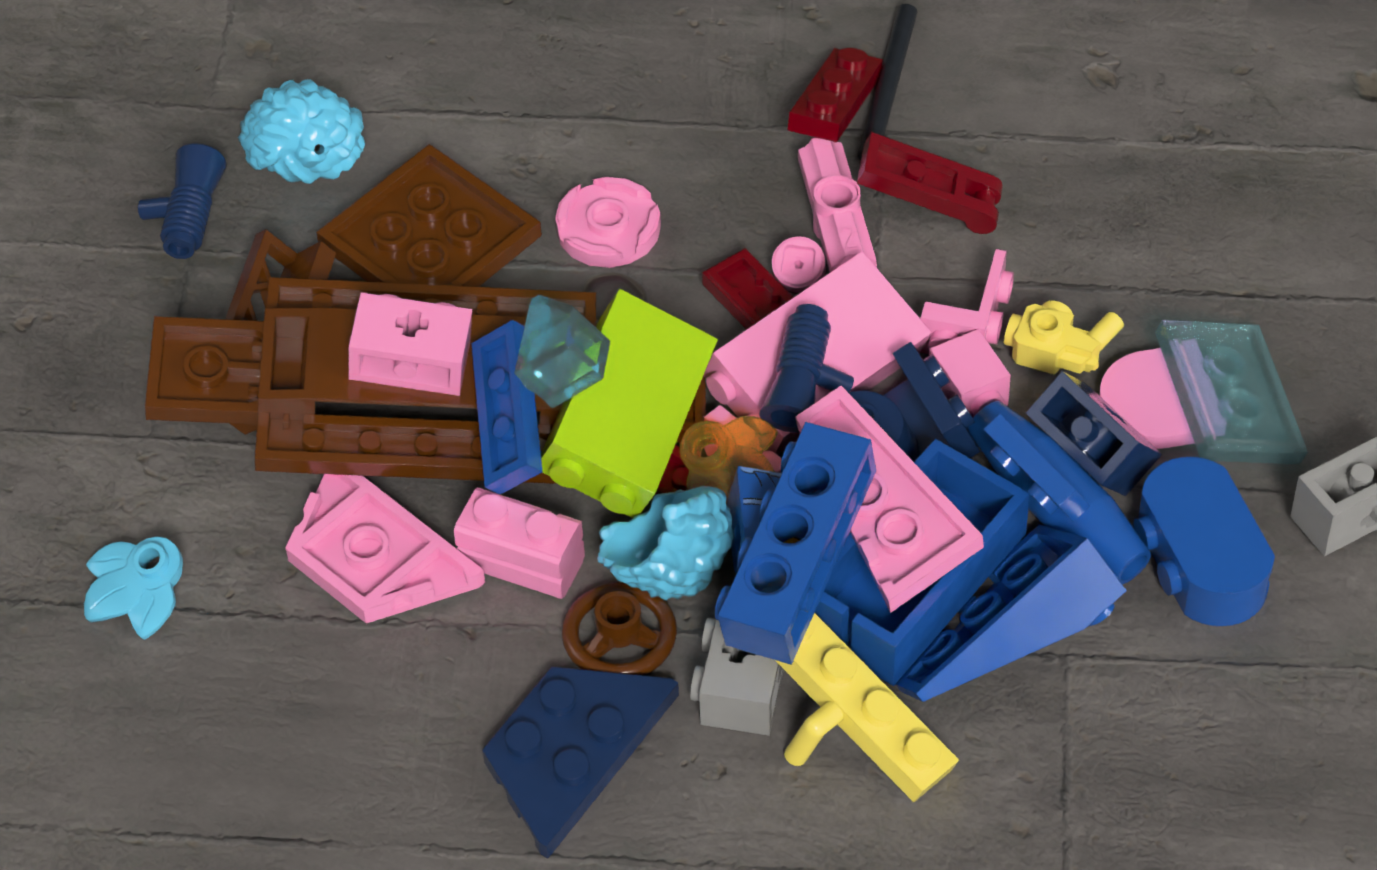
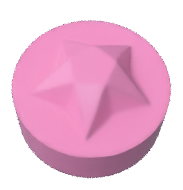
M792 237L783 241L775 249L772 256V269L775 279L786 290L801 293L825 276L826 262L821 247L815 241L806 237Z

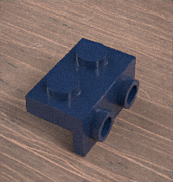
M912 342L892 353L908 380L893 388L884 396L897 405L913 432L917 442V456L919 457L935 438L968 458L981 452L966 429L974 424L975 421L958 394L950 399L946 397L941 388L950 383L933 354L923 360Z

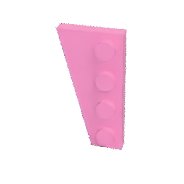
M839 386L796 416L800 433L805 422L871 439L876 473L850 533L890 612L896 610L984 548L983 535L842 386Z

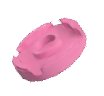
M615 177L593 179V185L581 189V184L572 188L559 202L555 217L556 232L561 247L573 259L595 267L613 268L627 265L647 255L658 241L661 227L660 211L658 205L656 206V203L652 200L651 193L640 184L625 178Z

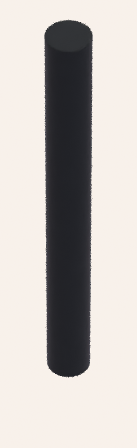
M902 4L897 10L858 152L860 160L864 143L871 132L885 136L918 13L917 9L910 4Z

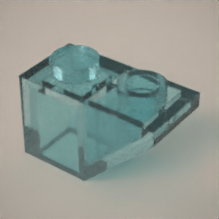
M537 295L530 301L514 374L529 391L535 392L550 407L554 408L603 379L610 340L572 305Z

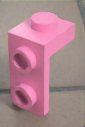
M995 250L979 311L931 302L924 303L920 319L932 333L920 353L930 354V348L979 329L988 343L998 344L1003 322V312H997L999 302L1009 303L1014 281V272L1005 271L1007 251Z

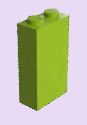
M619 288L599 319L541 452L542 473L550 476L560 486L574 488L600 501L605 508L612 512L625 514L631 518L639 515L657 491L718 339Z

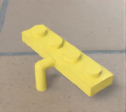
M815 613L792 665L775 660L820 706L818 710L806 718L785 749L784 755L790 764L794 766L803 765L822 737L838 725L915 802L950 773L958 763L959 759Z

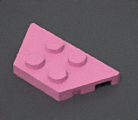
M324 474L316 493L310 492L303 508V520L299 525L295 526L286 545L288 561L366 624L480 588L485 583L484 570L364 476Z

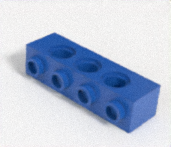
M805 422L797 442L790 441L781 461L782 475L775 490L768 489L761 502L759 511L760 523L753 538L746 537L738 554V572L731 587L726 585L722 588L716 602L715 619L719 620L726 646L792 665L876 473L871 439ZM812 490H824L815 495L806 494ZM790 538H803L796 543H783ZM770 586H781V588L775 592H761L762 590Z

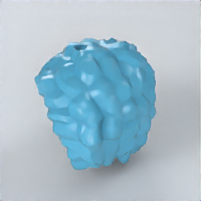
M311 79L303 80L299 84L293 80H288L279 88L268 87L265 89L262 99H257L250 105V110L240 123L241 133L238 137L241 146L245 150L247 163L255 170L267 167L268 171L276 172L288 182L302 181L308 184H312L320 177L336 179L342 171H349L356 160L360 158L365 146L364 137L361 135L364 129L361 111L354 107L350 108L347 99L338 97L336 93L324 86H318ZM319 144L320 148L317 152H315L314 148L316 145Z
M700 486L688 491L680 489L675 492L655 495L649 511L635 516L629 522L615 521L601 528L599 535L603 542L600 545V552L597 557L598 562L610 569V572L618 581L626 583L630 587L639 588L641 591H648L651 598L659 596L664 600H668L672 597L679 599L682 596H695L712 581L714 570L721 568L724 557L732 546V517L730 508L726 505L727 497L725 492L717 487Z

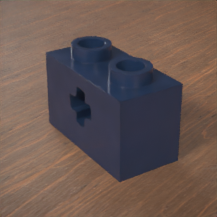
M1064 371L1055 378L1026 412L1039 427L1098 483L1123 496H1126L1162 455L1093 389Z

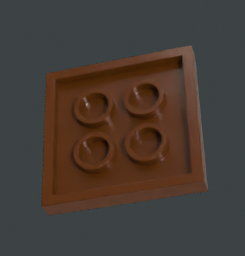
M430 144L316 232L318 242L322 241L335 251V258L367 282L469 287L481 286L542 236L540 221Z

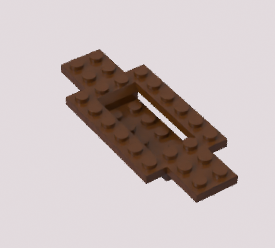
M269 277L267 308H265L264 321L154 316L145 401L146 420L257 425L255 471L484 481L479 421L315 414L316 402L477 409L471 343L514 320L528 328L536 411H540L538 432L540 451L542 452L596 329V292ZM361 293L374 295L390 294L401 299L434 304L442 302L456 307L472 309L471 341L460 396L349 380V343ZM704 376L676 443L704 444V417L706 416V385ZM540 473L525 481V483L557 484L550 476L544 473Z

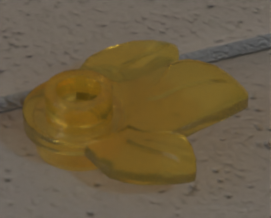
M741 416L725 425L714 421H701L693 424L686 430L680 443V457L689 470L686 491L700 486L717 487L724 491L728 498L738 466L775 472L769 460L762 453L775 441L778 431L767 421L754 416ZM709 444L718 445V449L714 454L706 458L701 457V451L705 446Z

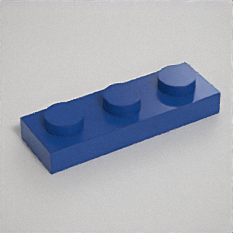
M514 320L471 343L484 486L499 495L543 472L528 328Z

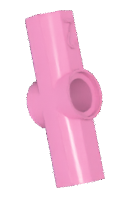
M811 138L805 147L798 149V162L813 212V231L817 238L821 240L829 272H832L861 251L877 268L876 257L860 206V187L852 179L842 143Z

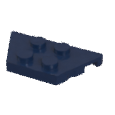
M551 667L483 748L485 765L496 783L503 786L507 793L509 804L517 817H522L535 839L536 848L542 856L548 859L677 699L679 696L677 681L671 678Z

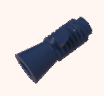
M187 144L180 147L175 154V188L171 191V195L142 199L138 203V213L142 220L164 218L160 233L163 249L168 255L177 259L190 258L193 256L194 251L201 247L212 205L211 196L227 167L224 156L210 146Z
M812 304L799 305L795 313L788 317L776 366L778 374L759 412L760 418L775 429L800 433L796 416L815 404L816 385L829 391H834L839 386H842L848 393L853 386V376L823 364L831 325L828 322L829 315L827 311L819 306Z

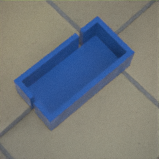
M936 438L914 463L983 535L984 548L896 610L890 612L851 533H849L815 610V614L851 648L876 676L892 686L899 681L1025 536L1027 530L1030 493Z

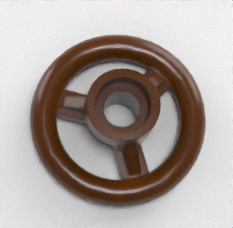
M623 582L604 584L582 594L568 609L562 626L564 648L570 659L581 670L641 676L654 671L663 664L670 655L677 636L676 620L667 602L659 596L651 598L648 591H641L639 588L630 587ZM640 604L646 606L654 613L658 620L660 631L649 629L642 624ZM595 607L597 634L591 641L582 646L579 638V627L585 615ZM630 644L651 649L642 658L629 663L614 664L598 660L612 648H624Z

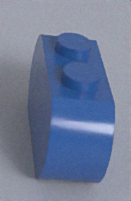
M1199 457L1175 458L1157 466L1151 471L1144 482L1139 516L1134 520V529L1157 563V574L1162 589L1168 596L1174 595L1184 615L1199 623L1211 626H1231L1250 619L1259 612L1266 601L1269 577L1273 569L1275 555L1225 467L1214 461Z

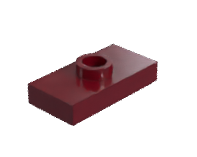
M746 248L702 272L703 286L746 330L794 298Z

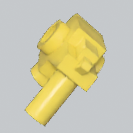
M1047 301L1043 305L1033 304L1027 306L1023 316L1014 313L1011 315L1004 336V345L1013 347L1012 358L1018 365L1053 375L1060 369L1079 374L1083 371L1090 373L1091 370L1095 371L1099 366L1100 351L1121 331L1124 323L1117 314L1108 312L1090 331L1073 327L1074 315L1067 305L1059 301Z

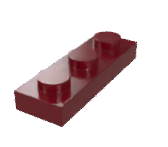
M834 48L789 112L787 131L838 142L878 82L883 59L868 56L866 52L857 48Z

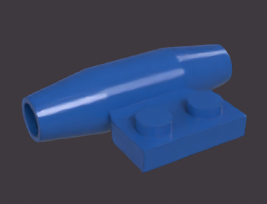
M994 401L986 405L973 418L975 423L969 426L968 432L999 476L1030 493L1028 510L1044 526L1088 538L1122 585L1134 579L1146 567L1151 558V552L1115 500L1047 433L1001 401Z

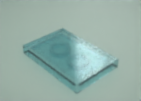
M1162 320L1155 334L1200 458L1224 462L1300 464L1308 451L1260 326L1252 324Z

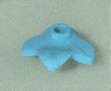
M151 537L137 545L122 541L114 542L102 547L86 563L88 569L98 578L91 584L85 596L84 616L89 622L104 621L128 614L136 633L143 640H146L158 631L171 615L176 603L173 587L182 575L183 557L179 548L169 539ZM160 556L159 562L155 567L146 569L153 559Z

